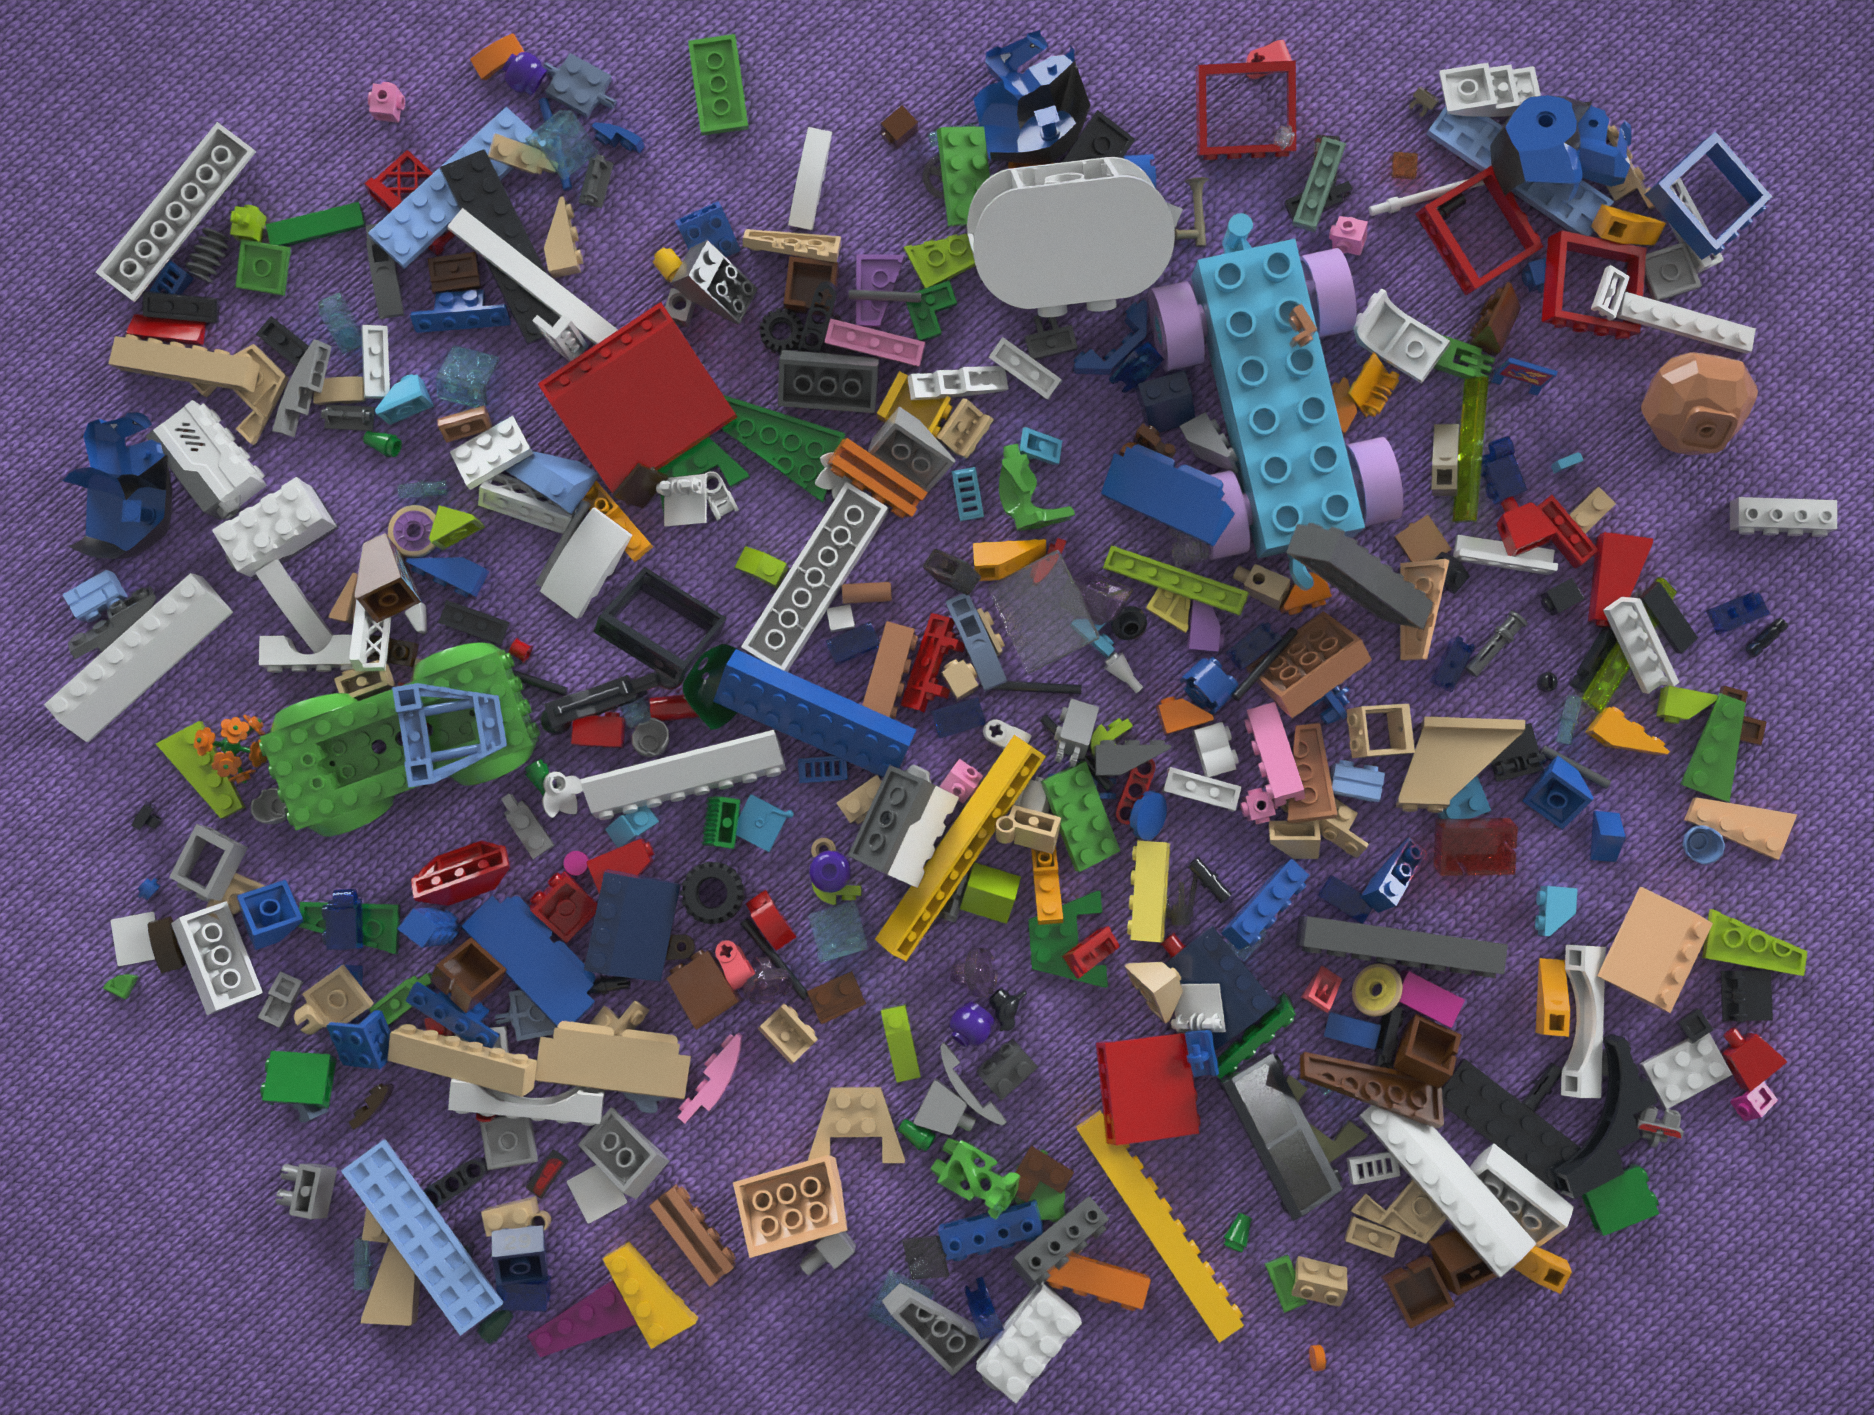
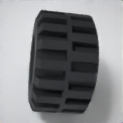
M706 862L695 866L692 871L687 873L686 879L682 882V891H680V896L683 898L681 902L687 909L686 912L693 916L696 921L703 922L704 924L723 923L733 918L741 909L742 902L745 900V886L741 881V876L736 873L735 869L724 863ZM710 878L721 880L727 888L725 902L716 908L705 906L699 897L701 884Z

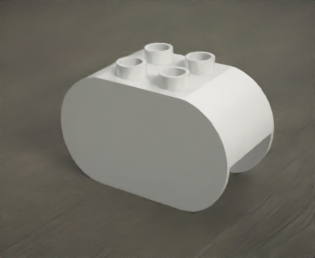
M1118 157L1020 167L997 172L989 177L977 190L971 202L967 219L970 247L977 271L985 286L997 298L1009 305L1023 309L1038 308V315L1041 317L1064 315L1067 313L1068 304L1085 302L1089 311L1114 309L1116 307V299L1127 298L1141 293L1161 276L1170 261L1175 241L1173 218L1162 195L1155 189L1150 178L1139 166L1129 160Z

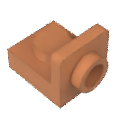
M1301 303L1294 307L1289 314V323L1292 329L1300 333L1290 341L1291 348L1299 345L1300 348L1307 345L1313 340L1312 336L1317 331L1316 326Z

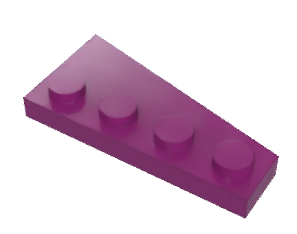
M612 1279L529 1333L527 1337L539 1357H543L636 1325L637 1322L615 1281Z

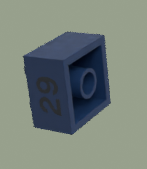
M529 1225L523 1228H504L492 1231V1260L497 1286L548 1280L547 1249L543 1225Z

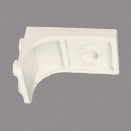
M1381 289L1378 294L1374 293L1371 296L1364 313H1359L1356 317V324L1353 330L1357 344L1371 353H1376L1379 358L1422 384L1449 347L1450 340L1402 312L1390 301L1387 291Z

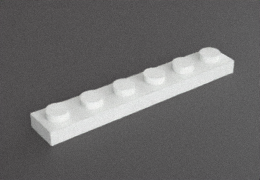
M1628 292L1624 293L1617 313V318L1745 354L1752 352L1756 330L1752 327Z

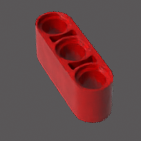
M1152 759L1146 762L1150 766L1148 774L1143 775L1139 773L1137 767L1130 770L1114 812L1116 821L1121 825H1129L1130 820H1123L1120 817V810L1123 807H1128L1132 811L1137 799L1141 800L1144 796L1142 794L1149 789L1156 769L1155 762ZM1136 784L1141 788V795L1138 798L1130 796L1128 791L1130 785Z

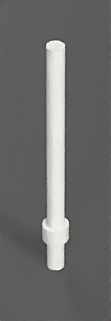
M1467 180L1399 199L1398 197L1387 199L1384 203L1370 206L1369 213L1371 216L1385 212L1394 213L1400 211L1403 207L1438 198ZM1482 180L1481 182L1477 183L1476 185L1472 186L1471 188L1478 187V186L1485 185V184H1484V182H1483V180Z

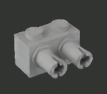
M317 1163L299 1164V1167L285 1164L281 1171L288 1173H281V1179L296 1182L294 1192L280 1189L276 1196L283 1198H276V1204L290 1207L289 1215L307 1219L327 1218L337 1167Z
M846 1231L817 1239L816 1247L801 1260L800 1267L808 1276L825 1262L830 1263L836 1269L854 1253L856 1243Z

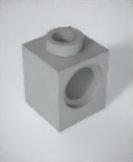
M671 288L665 308L676 325L689 328L696 303L688 300L677 289ZM678 302L687 303L686 307L682 310L674 308Z

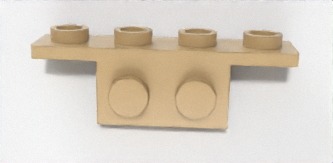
M1608 124L1607 137L1613 147L1618 145L1619 131L1615 125L1611 127ZM1627 147L1626 155L1629 158L1630 168L1624 184L1612 187L1606 185L1616 202L1638 189L1648 208L1653 209L1655 206L1644 195L1651 187H1645L1642 181L1645 179V176L1638 166L1634 168L1630 161L1633 155Z
M1334 797L1337 818L1315 820L1319 821L1320 834L1325 839L1342 848L1346 853L1358 858L1369 845L1366 841L1349 831L1358 813ZM1286 799V804L1279 807L1288 813L1289 799Z
M634 1001L619 1018L610 1008L603 1006L590 1024L611 1027L614 1030L615 1036H621L622 1032L626 1029L634 1030L644 1020L649 1009L641 1003Z

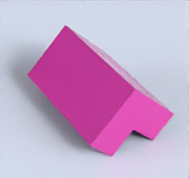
M1402 970L1400 977L1403 989L1399 1002L1452 1028L1465 1000L1410 971Z

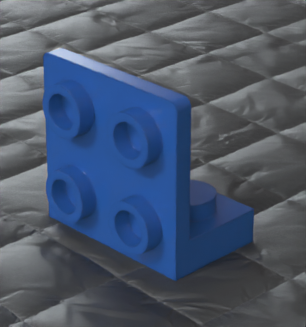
M719 201L675 220L688 250L707 240L725 257L741 250Z
M374 1010L359 1025L337 1022L327 1024L330 1038L335 1045L339 1060L344 1066L381 1069L388 1062L390 1029L382 1011Z

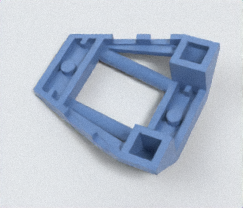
M420 683L392 687L406 759L404 764L408 787L436 783L507 746L499 696ZM421 696L463 700L424 707ZM474 708L480 744L431 752L426 716ZM468 756L433 771V762Z

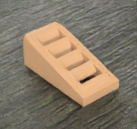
M352 573L328 618L349 624L354 623L356 607L355 589L358 574Z

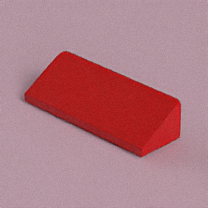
M134 314L126 334L145 340L153 338L164 342L203 346L207 322L146 317L141 314Z
M1550 495L1537 506L1557 531L1551 540L1552 543L1575 569L1583 565L1599 551L1553 495Z

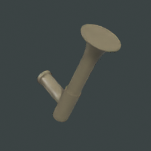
M1197 177L1184 181V183L1190 186L1193 194L1194 230L1175 229V240L1195 239L1196 247L1206 246L1202 190L1205 182L1209 181V178Z

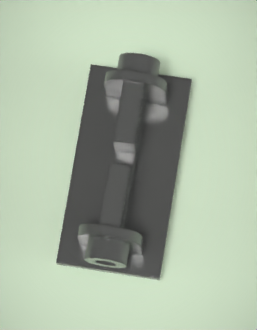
M598 154L595 158L590 157L579 203L597 208L603 207L614 165L613 162L605 161V157Z
M326 404V409L321 411V418L325 419L324 428L373 431L375 407Z
M966 874L937 917L956 923L970 875Z

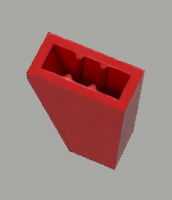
M641 838L586 861L599 895L603 875L607 869L641 875L653 863L652 856L655 853L649 841L645 842V839Z

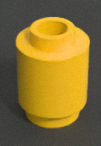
M662 248L655 253L653 264L667 282H672L682 261L672 248Z

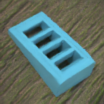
M976 467L952 471L960 522L984 518ZM972 477L971 481L958 482L960 478ZM972 486L974 488V490L960 493L961 488H967ZM975 496L976 500L962 503V498ZM977 506L975 511L963 512V508Z

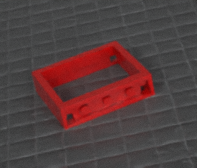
M1296 60L1197 65V156H1203V160H1218V155H1227V159H1242V154H1251V158H1265L1266 153H1275V157H1287L1289 152L1296 151ZM1286 73L1287 144L1207 147L1206 76Z
M1492 165L1415 213L1465 296L1544 247L1539 235L1534 232L1529 224L1527 215L1518 206L1514 194L1510 191L1506 196L1504 195ZM1483 180L1525 250L1479 278L1437 208Z
M1562 230L1549 236L1541 322L1555 325L1554 328L1569 327L1574 332H1594L1595 336L1611 335L1615 336L1616 340L1622 338L1629 340L1631 336L1639 334L1641 324L1627 320H1623V322L1610 321L1608 319L1562 311L1566 251L1626 262V275L1630 278L1625 292L1643 297L1646 248Z

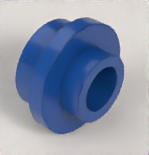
M147 878L137 888L140 891L137 897H143L147 901L161 887L157 883L158 880L154 878L151 881Z

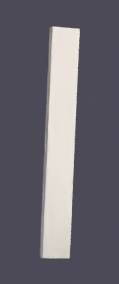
M463 208L447 226L449 231L558 316L562 317L564 314L571 319L578 331L594 344H598L618 330Z

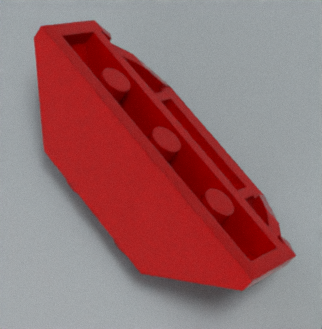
M481 840L434 857L422 868L418 875L411 878L414 900L449 906L495 890L510 869L506 847Z

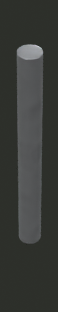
M582 500L538 576L535 582L536 585L543 586L563 549L591 506L589 502Z

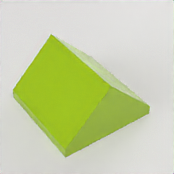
M439 505L429 540L441 550H445L484 529L485 526L472 514Z
M974 862L960 910L1007 924L1021 876Z

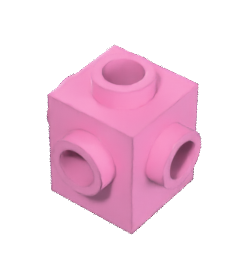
M382 82L381 84H373L372 92L368 94L369 112L375 120L399 123L401 110H404L405 97L393 83Z
M1339 216L1337 224L1332 225L1330 229L1329 239L1332 240V249L1339 248L1342 253L1361 255L1367 239L1368 221Z
M959 759L939 787L959 797L958 800L964 804L969 796L972 797L979 787L978 783L983 775Z
M1262 788L1249 790V796L1242 797L1243 802L1240 803L1242 815L1247 817V821L1255 820L1256 824L1269 822V816L1276 815L1275 810L1278 807H1276L1274 799L1269 800L1267 792H1263ZM1258 801H1263V810L1257 808Z

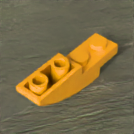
M595 481L582 500L591 504L589 510L595 507L632 534L624 551L634 562L638 561L653 548L652 544L602 486Z
M1056 845L1053 854L1031 848L1038 925L1063 923Z

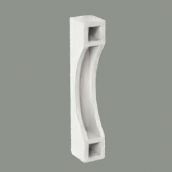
M1566 945L1565 971L1574 991L1577 1022L1573 1046L1568 1060L1562 1069L1561 1095L1601 1098L1605 980L1597 975L1605 961L1606 947Z
M452 1078L448 1110H454L459 1114L475 1112L483 1116H493L496 1114L505 1115L511 1119L528 1117L535 1121L549 1119L556 1120L559 1123L581 1122L583 1125L592 1126L601 1122L605 1090L576 1086L556 1096L527 1098Z

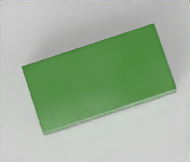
M1288 1254L1264 1263L1284 1313L1307 1304L1306 1299L1292 1295V1289L1295 1284V1270Z

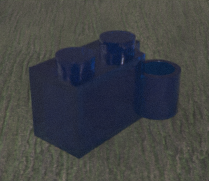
M1505 436L1489 442L1488 450L1490 454L1477 459V471L1481 477H1484L1487 485L1485 486V491L1488 498L1492 499L1494 504H1497L1507 498L1517 497L1528 491L1514 456L1515 448L1511 438Z
M335 889L332 900H328V905H323L322 917L326 920V930L323 931V944L326 945V950L363 948L362 898L358 899L356 889Z

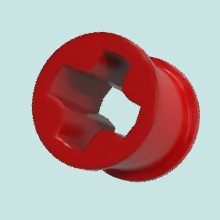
M516 638L508 653L521 660L522 663H525L533 650V646H529L520 641L519 638Z
M1175 932L1168 936L1164 942L1160 943V946H1163L1170 955V958L1174 957L1186 946L1178 939Z

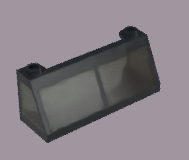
M1267 1052L1241 1065L1232 1074L1225 1075L1221 1079L1218 1077L1216 1080L1220 1088L1224 1090L1229 1103H1231L1276 1190L1278 1198L1282 1200L1280 1204L1285 1214L1295 1221L1343 1190L1340 1182L1343 1180L1337 1168H1331L1281 1071L1284 1069L1281 1059L1278 1055L1273 1056L1271 1052Z

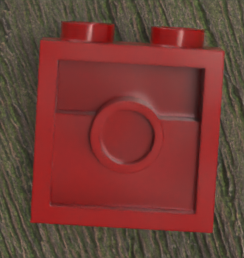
M563 871L561 874L555 873L549 879L548 884L550 886L544 892L539 890L531 897L530 902L532 904L529 907L533 914L567 943L596 914L598 903L567 872Z

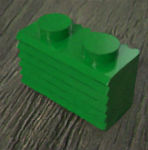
M708 797L707 800L709 802L706 803L708 807L705 813L706 822H704L705 827L703 828L705 831L702 837L704 841L701 843L704 846L734 849L741 799Z

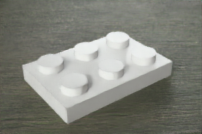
M513 416L450 451L465 484L470 490L534 454Z
M1710 1033L1694 1043H1689L1685 1039L1640 1063L1647 1079L1653 1084L1655 1093L1664 1109H1669L1732 1075Z

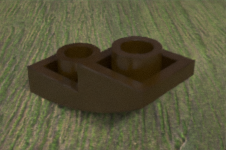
M370 635L369 640L375 644L382 636ZM389 638L386 663L414 667L419 644ZM375 651L367 659L380 660V655Z
M171 916L154 920L147 924L151 948L161 974L183 968L187 964L177 944L178 940L171 925L174 922Z
M380 1083L369 1090L371 1095L364 1099L368 1107L365 1105L353 1113L355 1118L349 1121L353 1130L362 1127L382 1109L394 1089L392 1083L385 1086Z

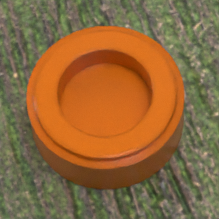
M1311 1345L1309 1347L1311 1368L1314 1372L1324 1371L1326 1368L1324 1349L1321 1345Z

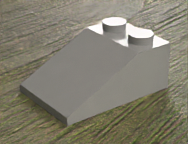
M901 407L897 408L872 437L868 451L926 492H929L955 463V459L922 422Z
M613 1107L601 1118L600 1124H596L578 1144L622 1193L634 1199L641 1195L670 1162L651 1141Z

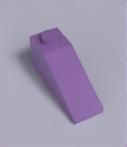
M1191 599L1186 651L1216 654L1219 652V648H1223L1224 634H1220L1221 627L1212 606Z

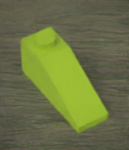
M906 1004L881 1009L896 1082L921 1078Z

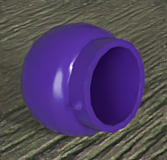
M520 52L517 56L511 54L503 67V70L506 72L505 82L515 92L526 93L530 97L542 83L547 74V69L542 67L541 61L529 52Z
M825 851L813 859L810 864L809 875L811 882L817 889L823 892L834 893L840 891L848 884L851 878V867L847 858L841 853Z
M969 1001L964 1004L965 1007H960L955 1011L949 1023L950 1029L953 1032L951 1037L966 1048L968 1045H981L990 1035V1026L994 1025V1018L978 1004Z

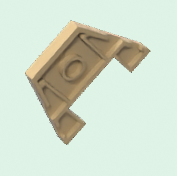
M252 344L238 353L248 354L252 356L253 361L260 364L255 391L252 393L232 390L253 410L236 430L250 444L255 445L289 377L258 346ZM190 382L205 397H208L217 388L216 386Z
M831 1087L808 1161L827 1155L831 1156V1137H882V1163H905V1156L881 1087Z
M1413 1179L1386 1210L1366 1193L1363 1194L1351 1209L1357 1215L1425 1244L1446 1220V1217Z

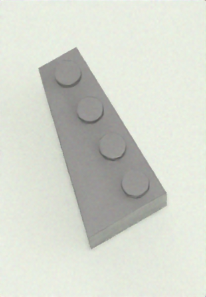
M902 1283L882 1300L890 1314L952 1376L989 1341L978 1325Z

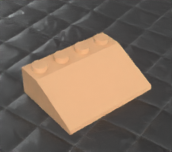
M1639 887L1597 976L1649 1006L1671 1013L1713 923L1695 912L1643 887Z
M823 1156L733 1182L749 1258L847 1231L841 1180L836 1159L833 1156Z

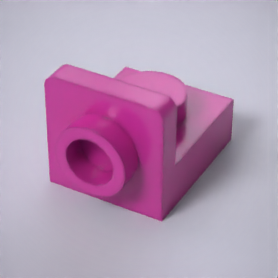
M1762 1082L1753 1091H1746L1742 1096L1733 1098L1730 1103L1744 1121L1763 1117L1778 1100L1765 1082Z

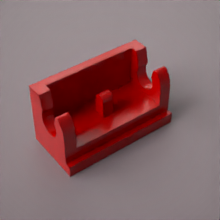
M1106 926L1094 931L1062 957L1075 977L1079 979L1099 962L1115 952L1120 946L1110 927Z

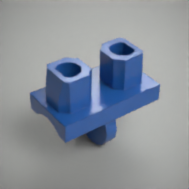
M1336 686L1332 689L1334 694L1330 690L1321 699L1311 704L1314 707L1323 700L1328 708L1319 714L1325 725L1337 720L1341 721L1347 717V712L1343 708L1344 705L1349 703V700L1344 695L1349 691L1347 686L1341 690Z
M1187 1031L1185 1033L1189 1053L1187 1061L1191 1063L1193 1077L1203 1075L1217 1076L1219 1074L1217 1055H1215L1212 1031Z

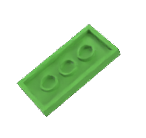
M731 34L689 40L688 45L701 135L749 129L736 35Z
M984 126L940 127L937 129L948 227L967 226L969 208L973 197L979 187L990 177Z
M1081 761L1075 767L1071 766L1040 781L1053 815L1061 817L1060 833L1075 871L1081 872L1120 851L1086 761Z

